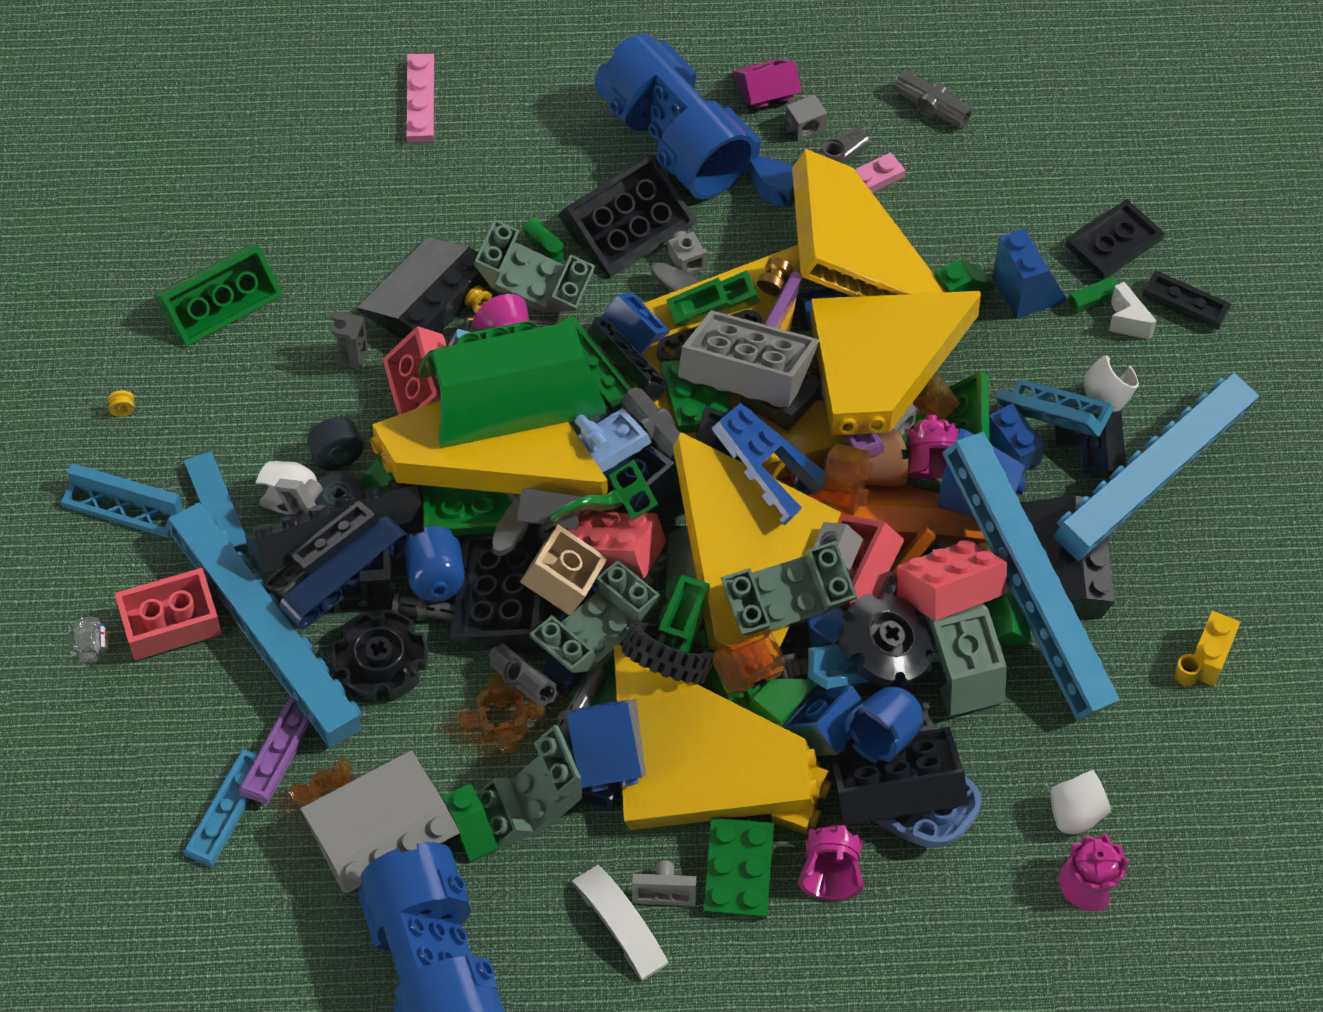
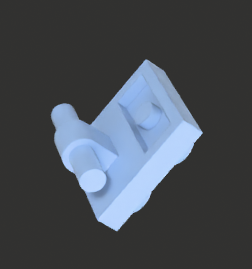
M623 408L597 424L589 421L585 415H579L575 419V423L581 428V434L578 437L602 473L615 467L619 462L632 454L638 453L642 448L652 443L648 434Z

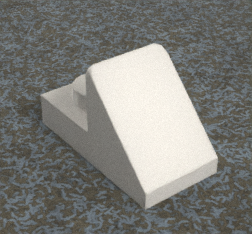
M1125 282L1116 285L1111 303L1117 313L1112 316L1109 330L1114 333L1143 339L1151 338L1155 329L1156 319Z

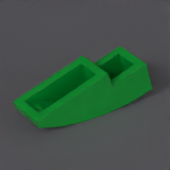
M746 270L722 281L719 278H715L666 299L675 325L680 326L703 321L711 310L728 315L761 302L753 278Z
M681 574L658 629L661 633L658 639L659 642L677 650L688 653L692 652L710 590L709 583Z
M1006 581V594L983 604L988 608L990 616L993 618V626L998 641L1012 648L1031 642L1030 627Z

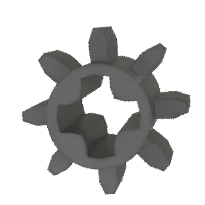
M797 652L775 657L776 665L770 667L772 679H803L802 675L808 673L806 659L798 660Z

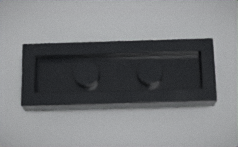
M1157 270L1153 273L1142 295L1217 330L1221 327L1232 305L1227 301Z
M358 500L291 551L289 556L292 562L309 576L379 521L376 515Z

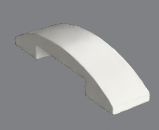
M599 865L572 880L573 886L588 907H593L623 949L624 957L641 981L669 964L662 949L635 907L614 880Z

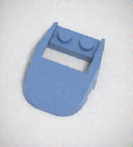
M965 776L968 805H962L956 809L932 810L922 815L912 814L903 825L894 819L874 821L881 828L914 844L926 848H940L959 839L975 821L980 811L981 795L975 784Z

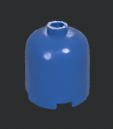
M429 526L424 528V532L414 537L412 535L407 537L402 545V559L413 593L419 598L430 602H442L456 595L463 586L465 571L461 545L458 539L452 535V531L440 526Z
M886 687L877 691L850 712L845 721V731L847 733L850 731L855 741L852 746L863 758L873 763H877L879 760L890 762L921 730L923 726V712L919 702L910 692L898 687Z

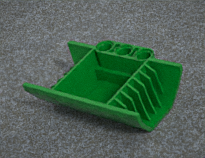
M524 321L466 333L459 338L457 345L428 351L418 371L420 379L437 376L440 387L438 437L440 449L575 420L579 415H585L588 418L606 414L605 403L582 348L583 337L575 322L569 321L539 328L534 322Z

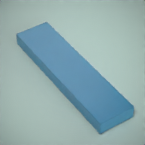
M210 451L184 460L185 467L202 507L205 511L210 510L213 513L221 532L225 530L229 534L236 552L247 549L248 545L244 530L212 452Z
M245 749L241 750L184 849V856L213 867L251 800L241 796L239 788L254 763L257 754Z

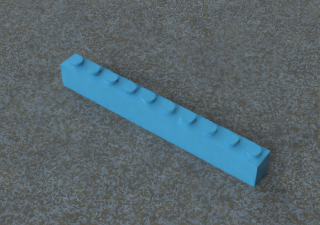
M1235 373L1226 380L1221 377L1211 387L1212 393L1208 394L1205 391L1194 402L1196 407L1192 409L1188 406L1178 416L1177 419L1180 421L1175 423L1172 420L1161 431L1163 436L1159 438L1155 435L1144 446L1146 450L1143 453L1140 450L1135 452L1127 461L1129 465L1126 468L1122 465L1119 466L1109 477L1111 479L1109 483L1104 480L1093 490L1094 496L1091 499L1085 496L1075 506L1077 511L1074 514L1068 511L1057 522L1060 528L1053 538L1079 562L1244 415L1258 399L1259 395Z
M984 432L956 441L942 454L992 553L1007 562L1006 581L1076 720L1079 721L1105 710L1120 701L1115 687L1111 683L1101 659L1097 656L1088 638V634L1074 610L1073 604L1067 597L1060 579L1047 557L1046 551L1042 547L1031 522L1028 520L1020 504L1018 496L1015 494L1007 478L1006 472L993 451L991 443Z
M197 503L168 518L170 534L196 569L203 568L210 589L288 694L294 699L302 713L308 717L311 725L328 748L359 732L360 717H362L359 707L354 701H348L342 684L337 679L333 680L328 674L329 670L321 657H315L308 639L305 636L300 637L296 631L295 623L286 615L284 616L279 609V602L275 595L266 592L260 575L257 572H251L248 568L249 564L246 557L241 551L236 552L229 534L225 530L221 532L218 528L217 520L210 510L205 511L202 505Z

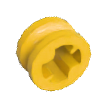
M477 285L467 294L464 301L465 305L472 308L476 313L484 303L492 299V294L485 291L481 285Z
M120 390L109 395V412L112 415L124 417L134 412V395L131 392Z

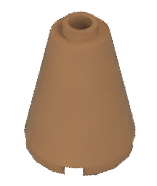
M892 430L890 433H879L878 436L884 444L885 452L859 461L856 460L849 446L832 451L828 454L827 459L824 460V471L831 476V480L834 482L895 488L905 485L908 477V459H902L901 450H905L906 446L898 430Z

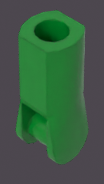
M537 217L529 219L524 224V233L548 258L557 262L564 258L563 243Z
M1109 277L1094 285L1072 292L1068 297L1069 305L1075 313H1078L1098 304L1111 301L1114 288L1119 283L1116 279Z

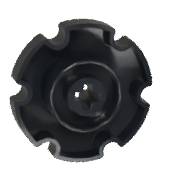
M870 593L854 601L843 614L842 618L845 622L838 629L839 646L845 660L855 662L858 666L856 673L865 680L882 687H888L893 681H896L900 686H906L915 681L928 668L930 661L927 657L934 651L933 634L926 619L916 617L914 614L916 608L911 603L889 593H884L879 599Z
M383 610L382 614L377 617L371 616L370 612L359 614L340 628L342 639L332 643L331 663L336 679H345L343 681L345 690L362 700L376 702L380 695H387L390 700L402 697L419 684L418 671L427 669L428 648L426 638L423 632L415 633L414 621L401 613Z

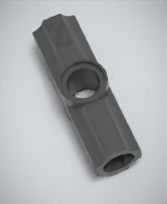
M903 71L894 84V91L916 103L918 110L927 117L937 115L958 128H964L972 115L973 108L950 96L949 90L942 83L933 82L929 84L912 73Z
M853 127L837 139L830 138L825 140L822 144V149L816 153L844 164L869 147L870 140L866 135V131L861 127Z
M633 388L627 391L624 398L621 399L623 409L642 427L660 452L676 463L673 445L680 432L676 429L671 414L663 407L659 409L642 388Z
M502 643L491 650L488 656L490 658V666L503 676V680L506 683L518 688L539 706L544 707L546 704L554 702L558 695L556 691L557 684L544 675L540 667L528 662L506 644Z

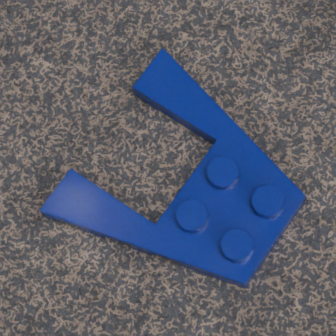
M741 403L711 428L731 456L735 458L738 455L748 469L744 473L749 480L756 479L764 489L765 493L762 497L770 507L775 504L782 513L783 517L780 521L784 526L802 507L761 465L775 453L814 495L832 479L831 476Z

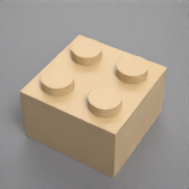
M558 524L543 543L520 583L568 615H571L587 595L608 558Z

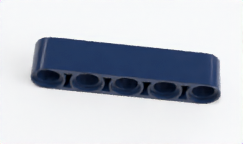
M388 516L382 517L375 526L287 593L281 600L279 609L300 629L309 627L360 585V571L379 570L384 566L383 550L389 549L391 559L401 552L402 545L409 535Z

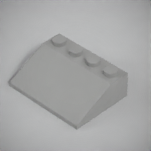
M711 310L682 346L678 377L687 379L694 384H705L715 387L719 391L741 394L747 399H759L770 402L771 405L776 407L784 406L788 408L798 394L818 347L819 339Z
M412 750L300 808L343 893H349L360 887L363 881L361 876L363 870L383 854L399 848L400 854L418 849L417 843H442L460 833L445 803Z

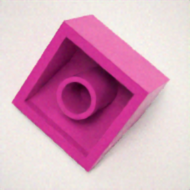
M781 58L732 70L734 80L744 103L753 104L754 108L769 105V100L778 98L779 102L794 99V94L801 93L796 62L793 60Z

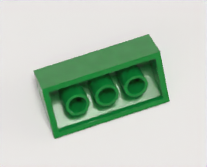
M249 244L157 292L153 296L169 325L184 345L189 346L284 294L260 246Z

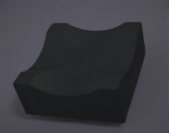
M805 376L798 394L788 408L784 406L776 407L771 405L770 402L759 399H747L742 395L740 403L788 431L820 398L822 382L814 377Z

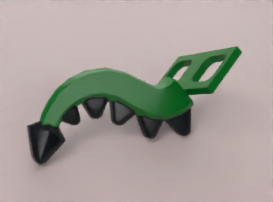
M632 460L608 475L615 487L613 491L606 495H587L569 502L545 519L540 528L542 532L556 525L557 520L566 518L570 513H573V515L579 512L588 514L593 511V514L596 516L603 511H616L622 505H625L632 520H635L659 504L636 462ZM628 468H633L637 480L627 487L621 488L617 475ZM646 492L650 505L639 512H634L630 500L638 494Z

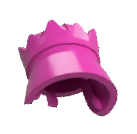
M504 294L494 297L478 309L473 319V325L477 331L529 321L527 304L522 297L515 294Z
M926 415L925 420L918 421L913 426V429H904L910 450L907 477L909 479H943L947 462L942 452L955 443L958 436L959 428L955 429L954 423L949 424L947 420L943 419L937 420V415Z
M830 825L815 831L810 828L808 840H805L807 861L798 879L800 889L814 898L828 901L848 900L861 894L864 884L858 862L864 840L859 841L858 834L852 835L846 830L844 825Z
M1105 833L1098 838L1087 835L1080 843H1073L1070 857L1063 864L1059 874L1061 891L1070 903L1080 909L1093 912L1102 911L1108 906L1110 902L1109 891L1115 888L1122 880L1129 863V859L1123 856L1122 846L1120 844H1113L1108 834Z

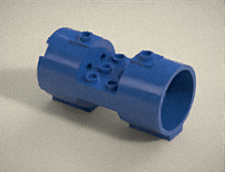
M639 34L626 39L613 49L615 54L607 64L601 63L595 77V89L607 102L612 113L617 115L635 131L649 130L650 135L659 141L656 158L660 165L674 175L695 198L710 199L731 188L745 174L750 166V161L759 156L761 140L730 107L724 109L715 101H705L696 92L694 87L697 73L665 40L660 42L649 34Z
M417 843L418 849L400 854L399 848L372 861L361 873L363 879L361 883L362 889L358 891V896L374 947L391 951L401 983L395 992L397 1002L393 1004L394 1012H505L497 990L498 987L492 965L487 958L472 956L467 944L468 936L462 928V924L469 917L471 908L465 891V882L458 872L451 849L441 843Z

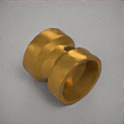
M771 257L765 265L766 272L762 273L757 281V286L766 294L779 297L785 282L789 279L791 273L794 272V268L781 258Z

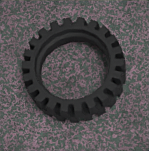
M639 620L631 623L621 648L626 657H629L635 663H639L643 668H649L650 671L661 673V676L667 678L668 676L672 677L676 681L682 680L685 683L692 682L693 684L705 682L715 658L714 651L709 649L706 644H701L702 642L696 639L691 653L677 650L658 641L661 634L658 630L660 627L658 623L641 622Z

